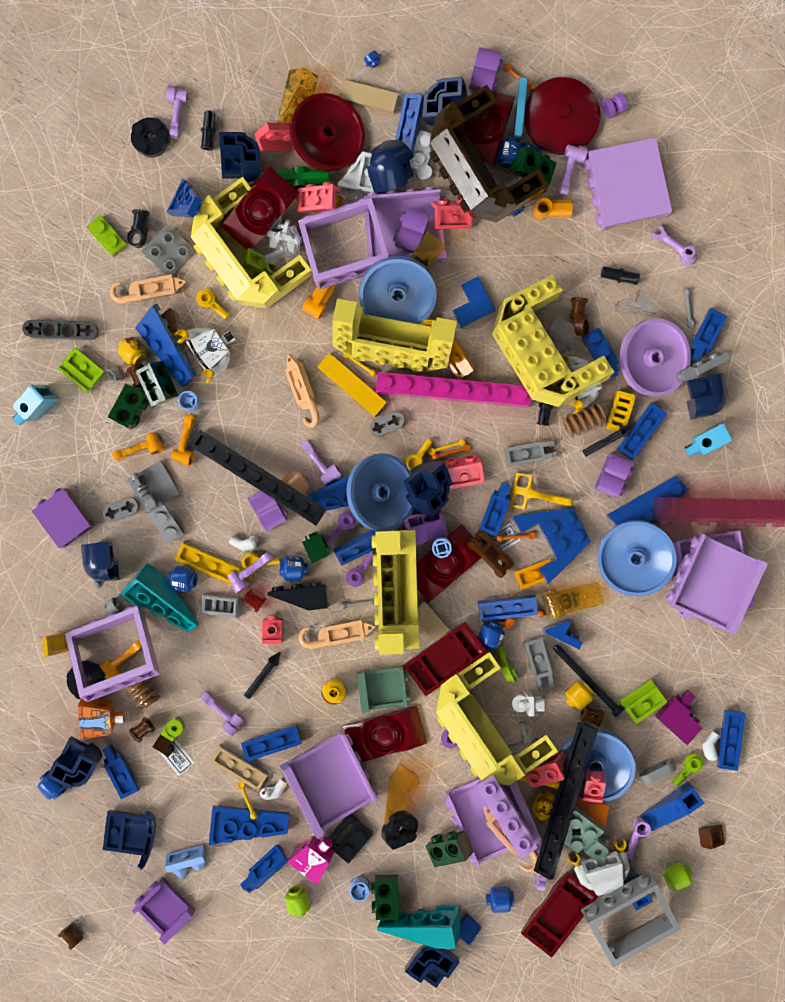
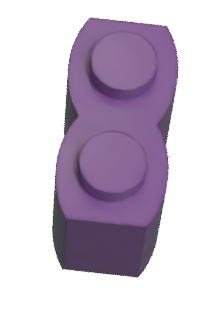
M479 47L468 89L478 91L485 85H488L491 91L492 89L496 90L499 79L495 77L496 72L501 71L503 59H500V52Z
M408 208L407 212L403 211L399 221L402 223L400 230L396 229L393 241H396L395 246L412 253H417L430 215Z
M612 453L608 454L594 489L618 498L619 495L622 496L626 489V485H624L627 477L630 478L634 469L631 467L633 462Z
M259 491L248 497V501L266 532L287 521L286 516H288L285 507L283 505L279 506L278 502Z
M441 509L434 516L417 514L409 516L404 520L406 529L415 530L416 545L422 544L429 539L444 537L448 534Z

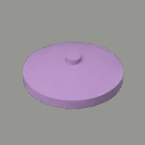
M654 318L641 321L627 332L622 341L619 355L620 368L625 380L635 391L647 396L669 394L683 383L677 381L676 374L680 370L690 367L691 352L687 338L677 325L668 320Z

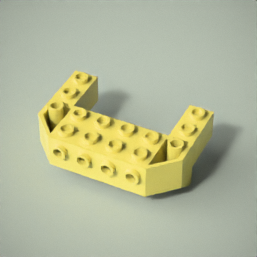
M242 177L213 199L208 195L200 203V211L194 216L191 238L196 243L193 247L200 256L204 254L207 258L205 264L211 271L215 269L218 273L216 278L222 287L226 285L230 291L227 293L233 302L237 300L240 305L267 309L313 274L301 255H298L270 277L265 271L258 275L243 267L246 249L219 226L251 188Z
M552 274L503 300L498 309L492 335L533 400L560 407L570 403L576 396L606 381L614 371L605 356L574 372L570 371L534 311L556 301L563 291Z
M337 298L333 316V346L358 361H373L378 365L388 364L400 369L410 368L415 372L447 368L457 321L437 317L436 321L432 320L431 327L376 317L363 314V307L357 306V302Z
M415 530L376 531V535H372V548H376L377 554H373V567L377 566V573H374V586H378V593H374V606H378V612H375V625H379V633H375V650H379V655L404 654V649H419ZM384 556L391 558L389 563L383 561ZM385 575L391 576V580L389 582H386L384 580ZM386 594L392 596L390 601L385 600L384 596ZM387 613L392 614L391 620L385 618Z
M489 652L441 685L436 710L437 720L442 727L447 728L450 740L453 744L457 743L460 748V755L464 760L469 761L471 764L470 769L475 777L479 776L481 780H486L493 775L498 784L509 786L557 753L558 750L548 735L545 734L515 756L513 755L470 691L501 669L493 655Z

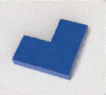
M479 277L461 285L469 302L452 311L460 328L495 312V308Z

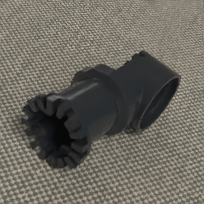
M134 209L132 210V214H134L133 225L127 234V241L135 248H142L147 240V216L150 215V212ZM135 234H140L141 236L138 243H133V236Z

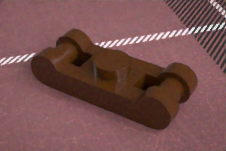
M479 530L475 534V538H471L468 541V547L475 551L494 570L497 577L503 578L506 575V571L514 566L513 560L483 530Z

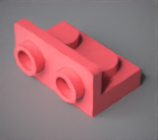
M267 122L255 133L260 151L291 152L290 123Z
M325 182L322 186L308 184L305 188H298V212L308 213L336 210V193H341V189L331 182Z
M440 198L438 201L432 202V206L435 208L433 226L435 229H472L473 217L468 212H463L459 205V202H461L459 198L456 201Z
M469 454L463 458H449L443 461L452 480L450 489L485 483L479 455Z
M564 751L555 753L525 774L532 788L565 779L561 769L567 758Z

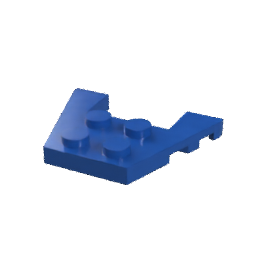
M573 508L513 517L520 534L539 525L552 549L556 560L540 567V571L547 584L591 542Z

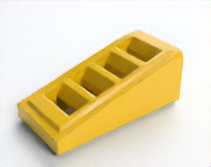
M622 391L614 393L605 429L619 430V426L612 424V421L620 422L622 426H627L636 395ZM619 398L628 400V403L620 402ZM617 406L625 407L626 410L623 411L616 408ZM614 414L624 415V418L615 417Z
M67 632L54 633L42 638L44 657L69 651L65 636Z

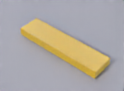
M330 353L317 366L322 373L374 418L387 404L385 400Z
M182 542L175 558L178 562L231 585L232 583L227 576L236 570L238 573L244 570L237 565ZM252 574L246 577L245 579L248 583L251 579Z

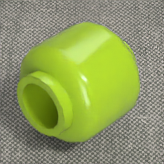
M677 861L665 867V873L662 875L669 889L673 888L675 891H679L691 885L693 873L689 865L684 866L682 862Z
M300 885L289 888L285 894L288 913L296 917L306 915L312 904L309 891Z

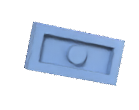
M204 844L166 854L165 868L167 873L172 871L176 876L184 879L187 867L191 866L201 871L205 865L206 849Z

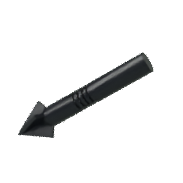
M634 425L619 426L618 431L587 447L582 452L587 457L623 436L627 438Z
M281 652L269 657V662L245 692L244 696L247 699L253 696L273 667L279 664Z

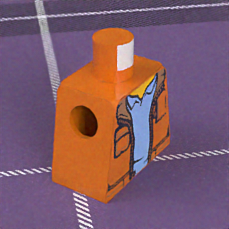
M81 699L78 704L80 739L112 734L115 723L125 722V712H114L113 702L110 700L94 699L86 702Z

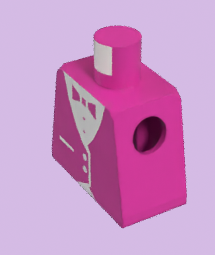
M312 836L293 851L287 863L317 885L334 855V851L330 848L333 843L328 837H324L320 841L317 837Z

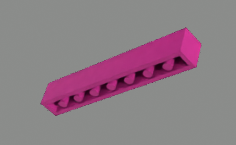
M378 372L376 394L528 408L531 402L529 393L521 385Z

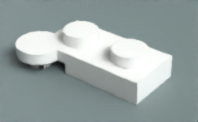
M419 130L413 153L414 157L409 161L412 170H417L419 179L428 180L432 175V169L427 165L430 160L429 152H431L430 139L432 134Z

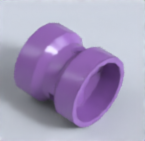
M621 92L615 94L613 98H606L601 102L603 112L609 119L614 117L616 113H622L628 109L626 99Z

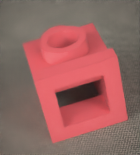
M269 615L267 619L262 620V644H281L283 642V619H278L277 615ZM269 627H274L275 633H270Z
M586 770L582 784L583 801L603 802L606 786L605 772Z

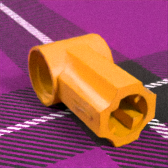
M543 197L536 202L532 213L538 220H544L545 218H571L573 203L571 200H550ZM538 206H544L547 212L540 211Z
M333 285L320 290L316 287L313 294L306 299L302 310L319 320L336 286Z

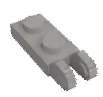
M716 352L708 356V361L704 362V360L694 363L693 367L690 366L680 370L676 374L677 381L685 382L730 359L728 352L723 354Z
M557 440L540 441L505 448L507 468L560 456L559 452L556 451L545 454L543 448L557 445Z
M538 637L524 641L532 675L536 681L539 693L544 692L540 679L547 676L550 689H555L552 677L553 672L543 638Z

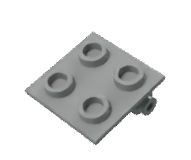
M166 224L141 252L164 274L174 275L195 250L172 227Z
M161 460L139 473L132 474L131 478L127 479L144 509L148 507L144 497L150 493L157 502L160 500L166 502L180 494Z

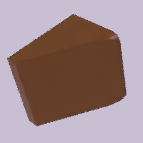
M169 308L161 314L162 319L166 318L169 324L167 328L174 334L177 332L175 314Z
M722 825L698 829L701 847L714 849L725 844Z

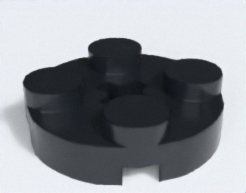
M149 117L141 119L132 125L131 142L140 154L148 158H154L165 152L167 145L169 146L170 135L160 119ZM150 133L152 135H155V137L152 138V142H149V140L146 139V137Z
M89 660L82 661L86 677H91L90 685L87 686L106 680V675L98 663L96 664ZM72 667L66 676L67 686L75 698L81 699Z
M406 810L392 814L389 817L390 821L387 826L384 823L381 837L393 850L407 843H412L417 838L418 821Z

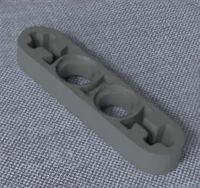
M27 320L22 326L23 333L35 339L94 340L99 335L98 327L91 322ZM33 325L36 328H41V331L34 330L31 333L28 331V328H31ZM49 325H55L56 332L53 335H48L46 331ZM72 325L75 328V333L68 336L65 330L68 326ZM89 327L94 330V332L90 333V336L85 332H80V329L88 330Z

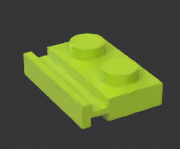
M76 347L72 349L63 360L61 366L57 368L86 393H89L92 387L106 373Z
M648 679L619 700L635 724H638L668 703L652 679Z

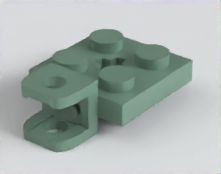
M575 806L564 844L577 854L584 849V852L591 858L601 860L609 853V849L605 845L608 843V837L604 834V826ZM573 828H580V831H573ZM595 850H601L602 852L596 853Z

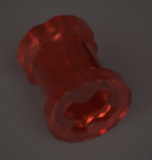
M250 588L241 603H246L255 609L254 612L257 613L265 603L266 598H261Z

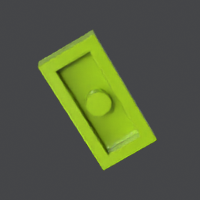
M101 215L87 226V229L112 257L127 246L124 240Z

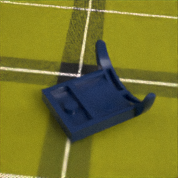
M116 810L107 811L103 850L141 855L137 868L142 870L151 855L155 838L156 819L153 812L145 811L144 814Z

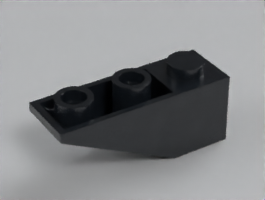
M321 581L311 582L310 586L303 587L302 584L291 585V589H283V586L272 587V591L267 592L268 596L308 611L329 607L326 584L322 585Z

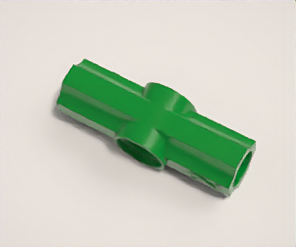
M296 166L290 170H275L296 190L298 188H305L308 184L322 186L323 183L329 182V172L309 169L304 166Z

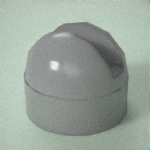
M112 366L106 370L108 377L114 383L119 381L124 375L123 370L119 366Z
M112 597L105 603L106 612L109 614L122 610L121 603L115 597Z

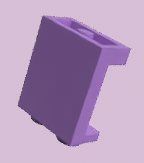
M65 488L56 489L51 493L52 497L48 500H41L35 505L37 508L32 510L59 549L67 547L95 526L91 520L85 517L72 499L69 489Z
M162 878L159 882L154 881L147 889L149 892L145 896L141 894L134 902L136 906L132 912L135 914L138 911L161 934L159 940L165 945L192 918L195 909Z

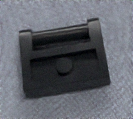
M349 814L343 818L328 836L333 843L330 848L349 864L371 838L373 832L355 816ZM348 824L354 825L337 845L334 841Z

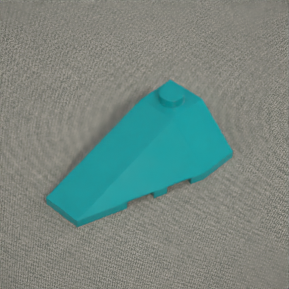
M148 563L136 573L120 593L133 605L139 608L144 606L152 610V615L156 617L161 615L167 618L168 623L188 633L199 624L184 602L171 588L165 577Z
M439 905L435 906L436 910L425 912L423 908L410 915L402 912L399 913V920H380L377 930L436 949H456L460 938L461 906Z

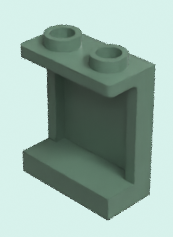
M403 666L357 672L362 713L374 709L397 706L408 707L407 702L411 701L410 690H406L405 683L409 681L408 673L403 671Z

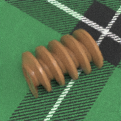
M598 402L594 404V407L590 405L587 407V410L584 408L580 413H573V416L567 414L566 419L562 416L564 427L571 438H574V431L581 435L582 428L585 432H588L589 425L594 430L595 423L602 427V420L606 421L604 411Z
M146 680L128 686L131 687L128 694L135 693L132 700H140L136 706H144L142 710L160 699V695L153 696L156 689L149 690L152 682L145 683Z

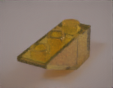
M304 67L289 70L277 123H290L297 106L305 98L314 94L318 75Z
M401 763L398 764L389 777L384 817L386 826L390 821L389 817L398 812L400 807L403 809L409 800L407 798L411 791L414 793L420 784L418 782L419 775Z

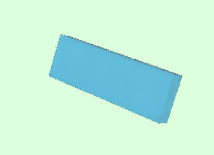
M520 78L517 90L513 138L517 139L518 142L523 134L527 78Z

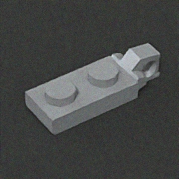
M151 493L144 497V501L148 506L145 508L147 515L167 544L184 535L183 530L164 502L161 500L157 502Z

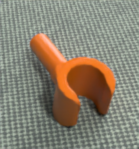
M507 618L504 622L501 620L487 621V623H490V621L498 622L507 629H511L515 623V620L512 618Z

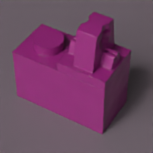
M688 690L681 696H672L667 701L668 703L663 705L654 715L686 745L703 729L698 724L700 720L689 711L691 708L689 704L695 696Z

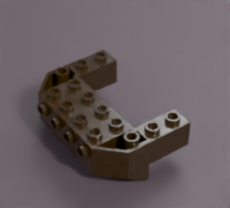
M485 85L457 104L454 101L450 102L436 115L430 139L431 152H429L432 161L434 163L437 162L441 167L439 172L443 179H448L450 182L449 188L454 196L458 195L461 200L459 205L464 213L468 212L471 217L498 222L547 192L549 185L539 169L506 188L504 183L497 185L465 132V128L497 109V100L488 85Z

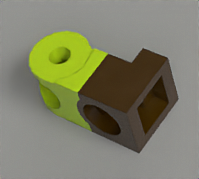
M180 718L172 719L165 726L152 747L169 757L175 750L172 743L185 729L184 721Z

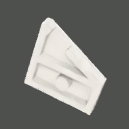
M362 152L359 155L357 161L348 169L344 178L338 182V188L368 194L374 192L367 166H370L371 153Z

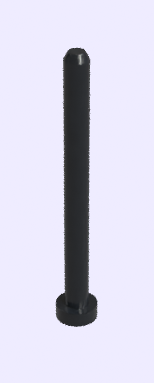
M559 645L553 647L554 652L612 710L611 714L614 717L619 716L625 708L621 704L617 705Z

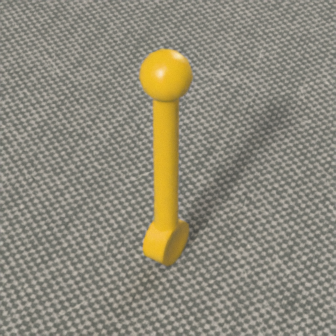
M343 353L344 358H349L350 360L358 364L360 367L368 371L370 376H376V370H371L369 367H367L360 361L356 360L355 358H351L347 354Z
M460 439L459 442L435 449L430 448L428 454L433 455L435 452L458 445L464 446L466 445V440Z
M239 781L237 787L243 793L250 810V818L256 819L258 815L254 812L248 798L245 783Z

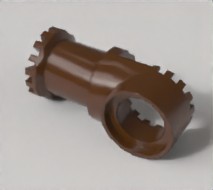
M573 297L571 298L572 312L569 314V318L574 319L573 331L575 332L573 333H575V336H587L589 333V322L586 319L585 307L588 299Z

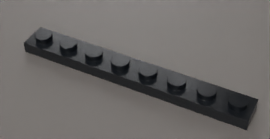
M202 430L198 432L190 444L193 449L317 526L327 511L320 504Z
M578 722L563 771L565 779L560 781L534 868L536 873L549 880L554 879L598 732L597 728L583 722Z

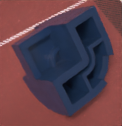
M463 77L436 80V83L427 92L425 91L423 118L428 125L434 127L436 115L450 102L454 101L457 104L468 97Z
M219 132L222 179L243 177L246 182L256 179L261 171L260 152L257 141L255 142L253 138L247 136L244 132Z
M386 140L370 152L372 155L370 166H367L374 192H386L408 184L407 180L414 176L409 161L414 155L411 149L402 141Z
M724 373L687 381L690 400L687 401L690 420L714 415L724 408L728 395Z
M428 461L411 469L412 474L403 481L408 491V494L405 496L414 509L425 515L434 516L449 501L448 494L452 480L445 462Z
M112 542L81 545L82 564L90 578L102 582L120 580L118 561H114Z
M71 736L61 755L54 761L47 777L68 788L85 785L93 776L101 761L102 752L93 743L87 745Z
M422 945L406 964L405 973L419 983L425 980L437 988L444 977L449 978L460 963L459 957L450 950Z

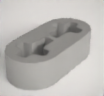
M392 412L371 422L370 432L375 437H381L398 430L404 424V417L399 412ZM393 416L401 418L398 426L395 423L388 425V422L393 420ZM376 423L379 425L386 424V427L381 429V433L373 431Z
M126 498L106 506L102 514L105 520L115 522L135 515L139 511L140 505L136 499ZM128 502L135 505L132 508V512L130 510H123L124 507L128 506ZM110 509H119L120 512L114 514L115 518H113L112 516H108V513H110Z
M667 759L642 771L639 777L644 785H648L673 773L676 767L672 759Z

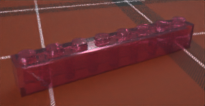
M654 497L653 520L660 521V525H672V522H679V525H691V522H698V525L710 526V522H716L717 526H728V523H735V526H747V523H754V526L766 527V523H773V527H785V499Z

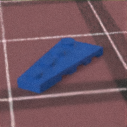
M152 305L135 329L157 357L164 362L165 367L181 387L187 386L196 376V373L185 353L179 350L177 338L175 336L172 337L168 330L169 324L166 318L162 319L159 310H161L159 305Z
M673 476L615 511L607 514V517L615 525L629 520H644L655 523L689 489L676 476Z
M213 805L208 846L215 845L216 843H230L243 839L250 840L257 837L264 838L287 834L290 813L253 809L258 816L256 819H251L250 810L247 808Z

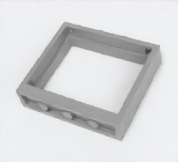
M649 871L581 909L588 925L613 967L681 930L658 884ZM654 891L665 914L607 945L596 924Z

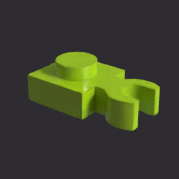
M250 248L245 251L244 268L258 275L265 271L269 277L275 273L272 271L276 266L274 262L265 261L264 255Z

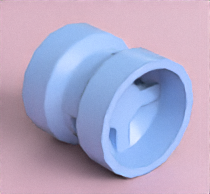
M184 391L180 394L178 403L186 411L194 412L200 407L201 400L194 392Z
M445 537L437 538L432 545L434 555L439 558L447 557L452 549L451 542Z
M358 876L351 881L350 896L355 901H364L369 895L370 886L365 877Z

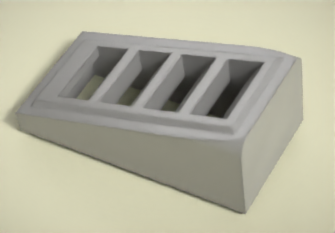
M202 595L201 614L235 618L242 616L243 597ZM210 599L213 600L212 610H209ZM218 600H220L219 610H217ZM226 601H228L227 611H225Z

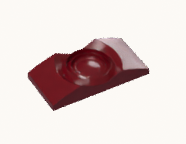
M493 93L497 100V109L465 128L467 136L486 166L494 167L515 96Z
M268 166L219 226L246 250L248 248L253 249L267 234L276 220L288 209L299 192L271 166Z
M462 524L446 537L452 546L451 552L447 557L439 558L430 550L416 562L417 590L428 603L481 559L475 551L468 547L467 543L473 536Z
M466 621L448 631L433 644L420 651L403 666L424 695L427 696L452 676L460 673L486 655L488 651Z
M417 706L343 725L345 735L348 734L353 742L351 747L354 752L357 751L361 762L374 760L392 753L404 752L427 744Z
M567 871L552 886L542 904L533 911L521 934L552 958L584 917L581 909L595 902L599 896L593 890L583 886L575 876Z

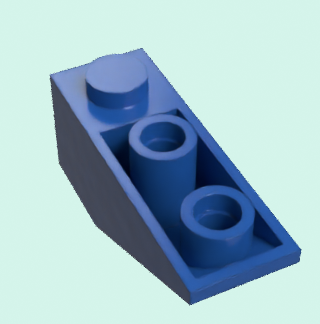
M686 782L642 813L641 816L648 822L651 831H654L689 815L705 803L694 787Z

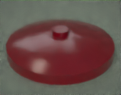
M569 77L552 78L538 85L530 94L525 106V129L532 142L542 150L551 154L565 155L568 144L576 147H585L593 139L600 124V106L592 90L581 81Z
M318 93L305 98L297 106L290 120L289 131L294 149L307 164L318 170L327 172L343 170L350 166L363 150L365 129L362 119L357 110L348 101L337 95Z

